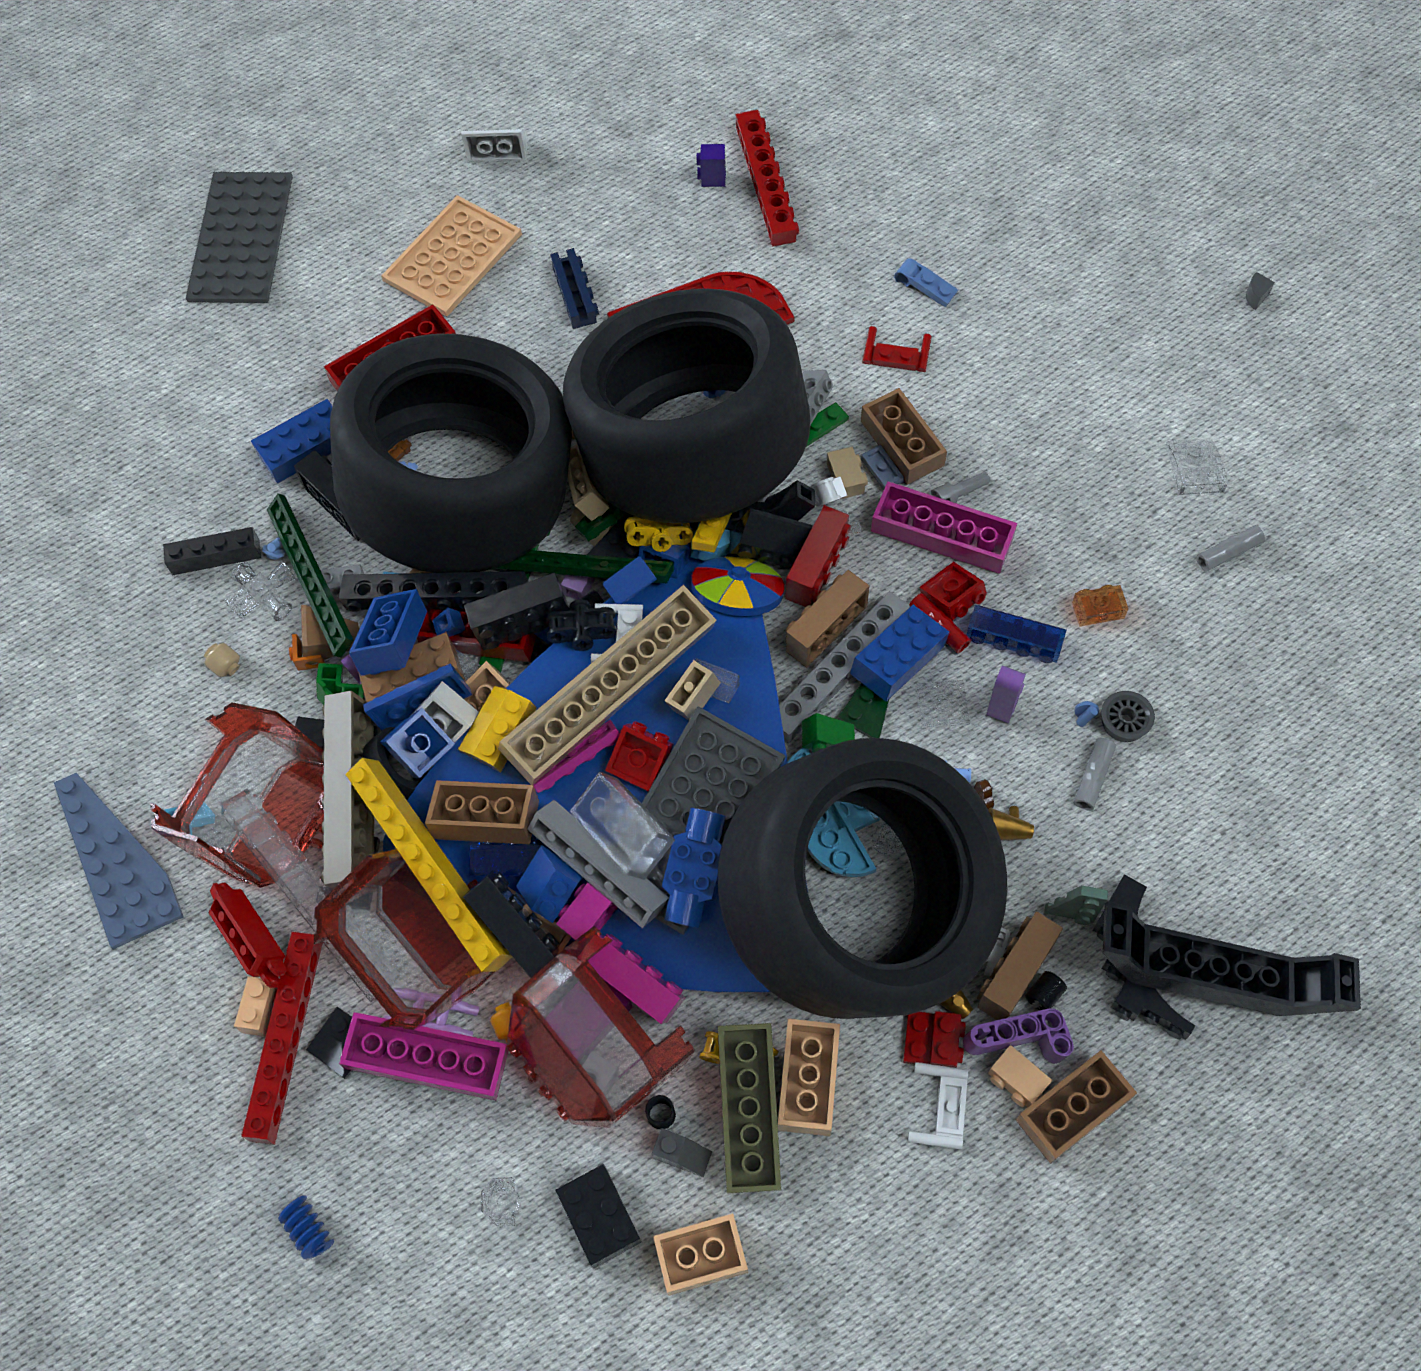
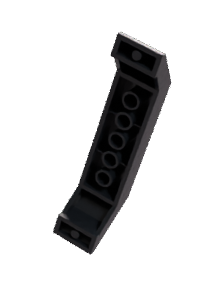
M1108 901L1105 903L1102 953L1130 983L1276 1016L1346 1012L1361 1009L1359 958L1337 953L1324 956L1289 957L1148 925L1133 913V907Z

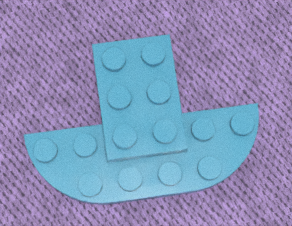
M802 748L788 760V763L811 753L808 749ZM836 801L818 821L807 850L820 866L834 874L845 877H862L875 873L876 867L856 831L881 820V818L858 805Z

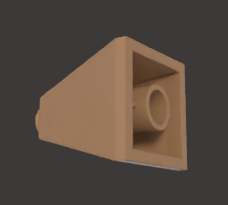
M301 605L303 657L321 655L323 660L334 657L312 608L307 605ZM344 618L353 640H355L360 629L359 623ZM310 661L306 664L313 665L318 662Z

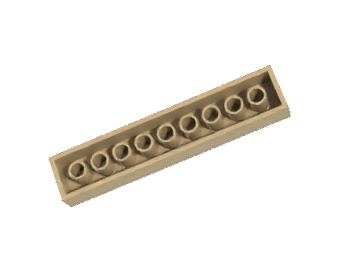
M684 585L681 586L503 738L499 743L498 749L531 785H534L597 728L707 634L717 620Z

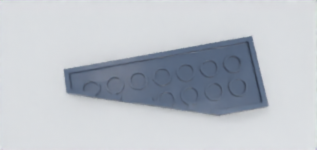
M77 773L54 782L110 947L114 950L183 918L184 916L169 875Z

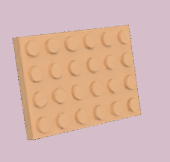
M457 195L381 275L382 280L428 307L434 304L441 314L448 317L520 238L522 231L511 223Z

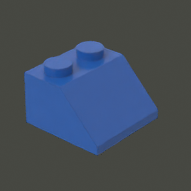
M420 708L397 725L380 741L413 778H420L455 745L423 708Z
M541 845L516 887L531 910L553 923L582 876L557 854Z

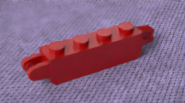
M213 883L210 892L214 902L208 912L246 973L253 977H260L266 986L270 988H277L281 983L278 977L285 975L287 971L283 962L285 954L242 889H232L227 883Z

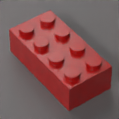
M826 505L823 506L786 578V600L804 607L812 606L813 602L817 601V597L822 592L820 590L822 585H827L830 580L831 572L829 571L831 567H836L841 556L839 554L840 549H845L850 538L848 534L851 529V525L848 524V514Z

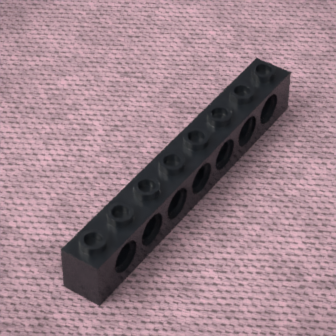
M525 571L343 574L339 600L346 610L357 612L368 610L375 597L417 589L426 610H445L447 608H461L465 610L464 605L529 581Z

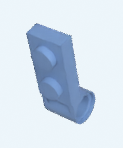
M906 259L894 274L896 282L900 281L906 284V287L910 284L945 307L958 292L957 288L914 259Z

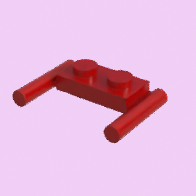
M875 326L869 327L863 364L926 372L932 339L930 334L923 335L921 352H918V348L876 343V346H874L877 328Z

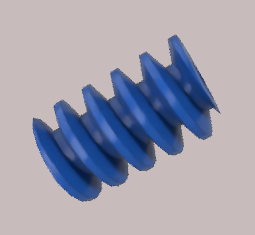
M302 1195L282 1210L278 1220L281 1224H285L284 1229L287 1233H290L291 1241L296 1242V1249L301 1251V1257L307 1260L324 1253L335 1241L331 1239L325 1242L326 1237L330 1233L328 1230L319 1232L324 1223L322 1221L313 1223L317 1219L318 1214L316 1212L308 1215L313 1206L312 1204L303 1206L302 1204L307 1200V1196Z

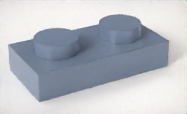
M881 445L861 454V460L883 490L888 481L895 484L903 482V475Z

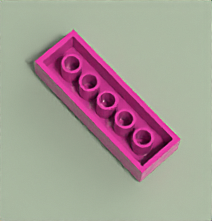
M888 481L872 517L871 532L1000 574L1014 539L1018 523Z
M354 1012L339 1064L347 1070L497 1101L509 1048L505 1043Z

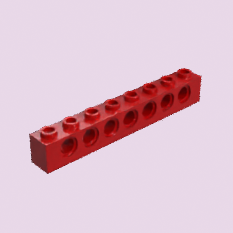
M759 109L735 114L736 130L772 247L796 242V235L799 234V226L793 220L794 210L792 206L789 207L788 191L784 192L783 189L785 188L784 178L779 176V162L774 160L775 150L773 146L770 147V134L765 132V118L760 116Z
M291 932L284 960V966H286L287 971L285 975L280 977L281 983L277 988L241 1137L249 1142L271 1145L276 1143L323 944L316 934Z

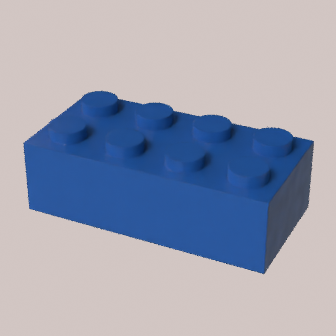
M328 399L251 440L255 451L277 484L296 474L294 465L314 450L320 456L331 454L330 417L332 405Z
M417 589L373 598L349 651L360 676L376 675L384 671H397L405 668L427 614Z
M912 605L854 658L850 674L887 702L945 646L949 631L915 605Z

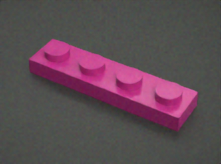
M609 720L597 728L533 785L536 791L540 793L551 788L558 779L570 775L584 761H590L600 750L612 746L620 735L612 721Z

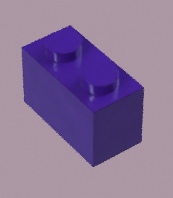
M701 144L700 153L696 155V163L700 165V167H697V180H701L702 187H726L725 144Z

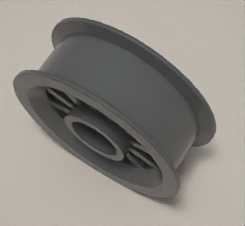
M1119 691L1110 695L1102 705L1101 717L1103 727L1107 734L1117 741H1136L1146 735L1154 725V709L1151 703L1139 693ZM1121 715L1129 716L1132 721L1124 720Z

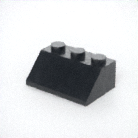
M750 508L731 528L730 553L741 558H750L761 563L778 565L784 569L792 568L812 529V525Z

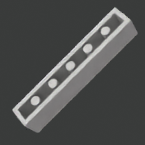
M553 800L535 813L528 830L641 928H644L659 915L669 897L559 803Z

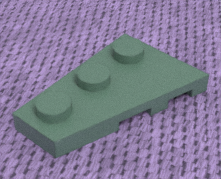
M1081 885L1068 892L1066 898L1058 897L1054 900V904L1046 903L1044 913L1075 919L1074 922L1077 924L1089 925L1090 922H1095L1105 905L1108 890Z

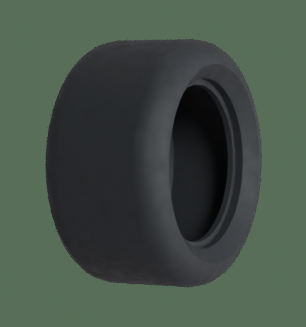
M721 289L680 290L654 296L624 308L602 322L582 341L572 356L564 377L563 400L565 411L590 480L609 503L641 519L662 523H694L712 520L742 510L764 498L788 477L802 457L809 439V404L797 346L789 327L779 314L764 303L734 291ZM710 390L735 392L720 404L693 415L669 420L641 419L655 407L680 396Z
M462 334L421 335L394 342L369 355L346 376L336 393L330 417L334 493L341 513L350 528L363 542L378 553L399 564L425 572H482L500 567L525 555L535 548L555 525L565 500L572 428L565 411L563 395L559 388L528 357L503 344L480 337ZM435 430H458L478 434L503 446L514 457V460L505 467L489 474L470 478H443L410 469L394 459L388 451L400 441L419 433Z
M884 738L855 739L829 746L794 760L776 769L751 790L732 817L721 847L718 865L719 903L728 935L745 966L761 984L783 1001L801 1010L829 1018L858 1019L909 1015L938 1005L958 993L976 976L989 958L1002 928L1006 910V861L1000 836L986 805L971 784L954 767L930 751L903 741ZM836 801L858 805L881 818L901 841L913 872L914 902L908 925L896 945L875 962L859 958L850 953L829 935L812 907L807 890L805 863L809 841L820 818Z

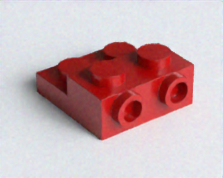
M952 562L919 587L920 592L934 602L952 621L957 617H964L971 606L975 603L981 604L987 595L984 581L955 562Z
M634 721L633 724L623 725L605 771L649 792L661 768L668 759L674 744L669 742V736L660 732H655L654 735L646 731V725Z
M935 1011V1013L917 1012L909 1014L907 1017L903 1063L915 1065V1062L954 1068H957V1063L962 1064L964 1048L959 1047V1038H964L966 1022L961 1021V1014Z

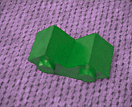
M318 664L316 678L317 699L323 705L325 695L353 691L365 700L362 684L343 683L342 664Z

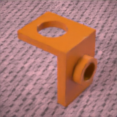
M292 634V647H289V655L298 671L318 668L319 663H325L321 655L302 657V642L297 634ZM310 661L318 662L317 664H314V665L306 664L307 662H310Z

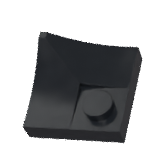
M336 1007L306 1051L318 1058L342 1078L347 1079L353 1071L344 1069L339 1062L352 1016L340 1007Z

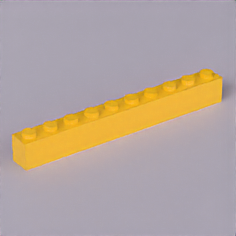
M361 758L345 775L481 972L498 971L513 956L463 898L470 889L380 761Z

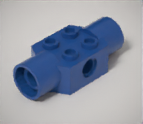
M691 808L685 833L674 835L662 887L670 894L664 920L699 928L705 903L717 900L718 865L722 847L720 839L726 818L725 815Z

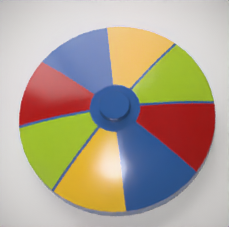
M718 557L707 560L695 568L691 579V590L699 602L712 610L734 616H755L770 612L781 603L784 594V582L774 569L761 562L741 557Z

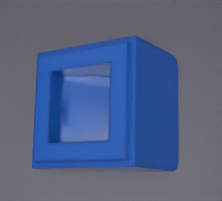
M451 608L445 609L432 620L437 636L447 632L450 637L465 630L460 612Z

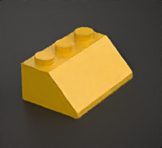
M494 686L458 750L501 773L508 759L498 749L500 741L537 710L536 706L530 700L511 690Z

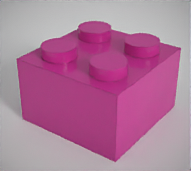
M587 883L586 885L582 884L574 893L575 900L571 905L567 904L558 915L560 919L556 923L578 943L593 941L618 908L592 884Z

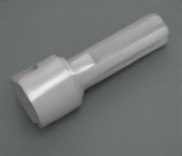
M982 472L955 485L950 483L932 489L930 494H938L936 496L938 498L957 503L958 497L987 485L991 479L987 472Z

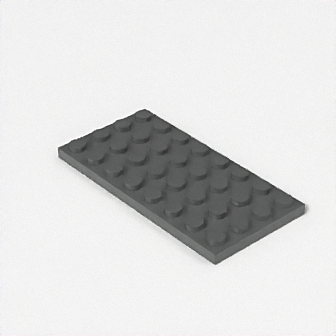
M213 172L186 293L187 302H269L293 178L291 172Z
M698 706L617 845L615 852L669 897L670 894L662 887L674 835L685 833L690 809L696 808L726 816L720 842L723 844L725 833L740 804L755 786L781 767L786 756ZM667 901L659 915L655 918L685 935L689 926L664 920Z

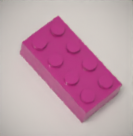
M597 934L579 960L660 1024L667 1023L686 997L681 994L684 990L672 981L665 982L661 979L663 974L652 965H647V967L641 963L643 958L633 950L629 951L627 949L625 951L621 948L623 943L612 934Z

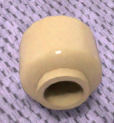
M225 643L213 644L204 654L205 666L219 677H224L227 674L232 676L240 667L238 665L240 660L239 654Z

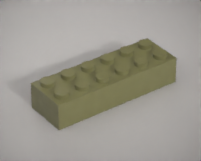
M771 1023L718 1026L727 1193L781 1190Z

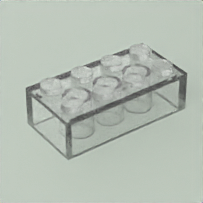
M602 772L596 775L570 810L571 814L623 872L632 877L645 880L675 841L673 836L618 778Z

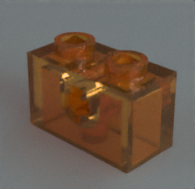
M1105 585L1094 590L1083 589L1075 593L1072 601L1079 627L1125 619L1128 611L1121 585Z

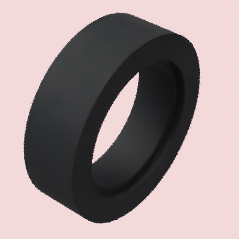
M388 727L367 742L363 750V758L380 761L403 796L408 800L431 768L420 778H413V781L400 776L390 765L385 754V747L380 743L395 728Z

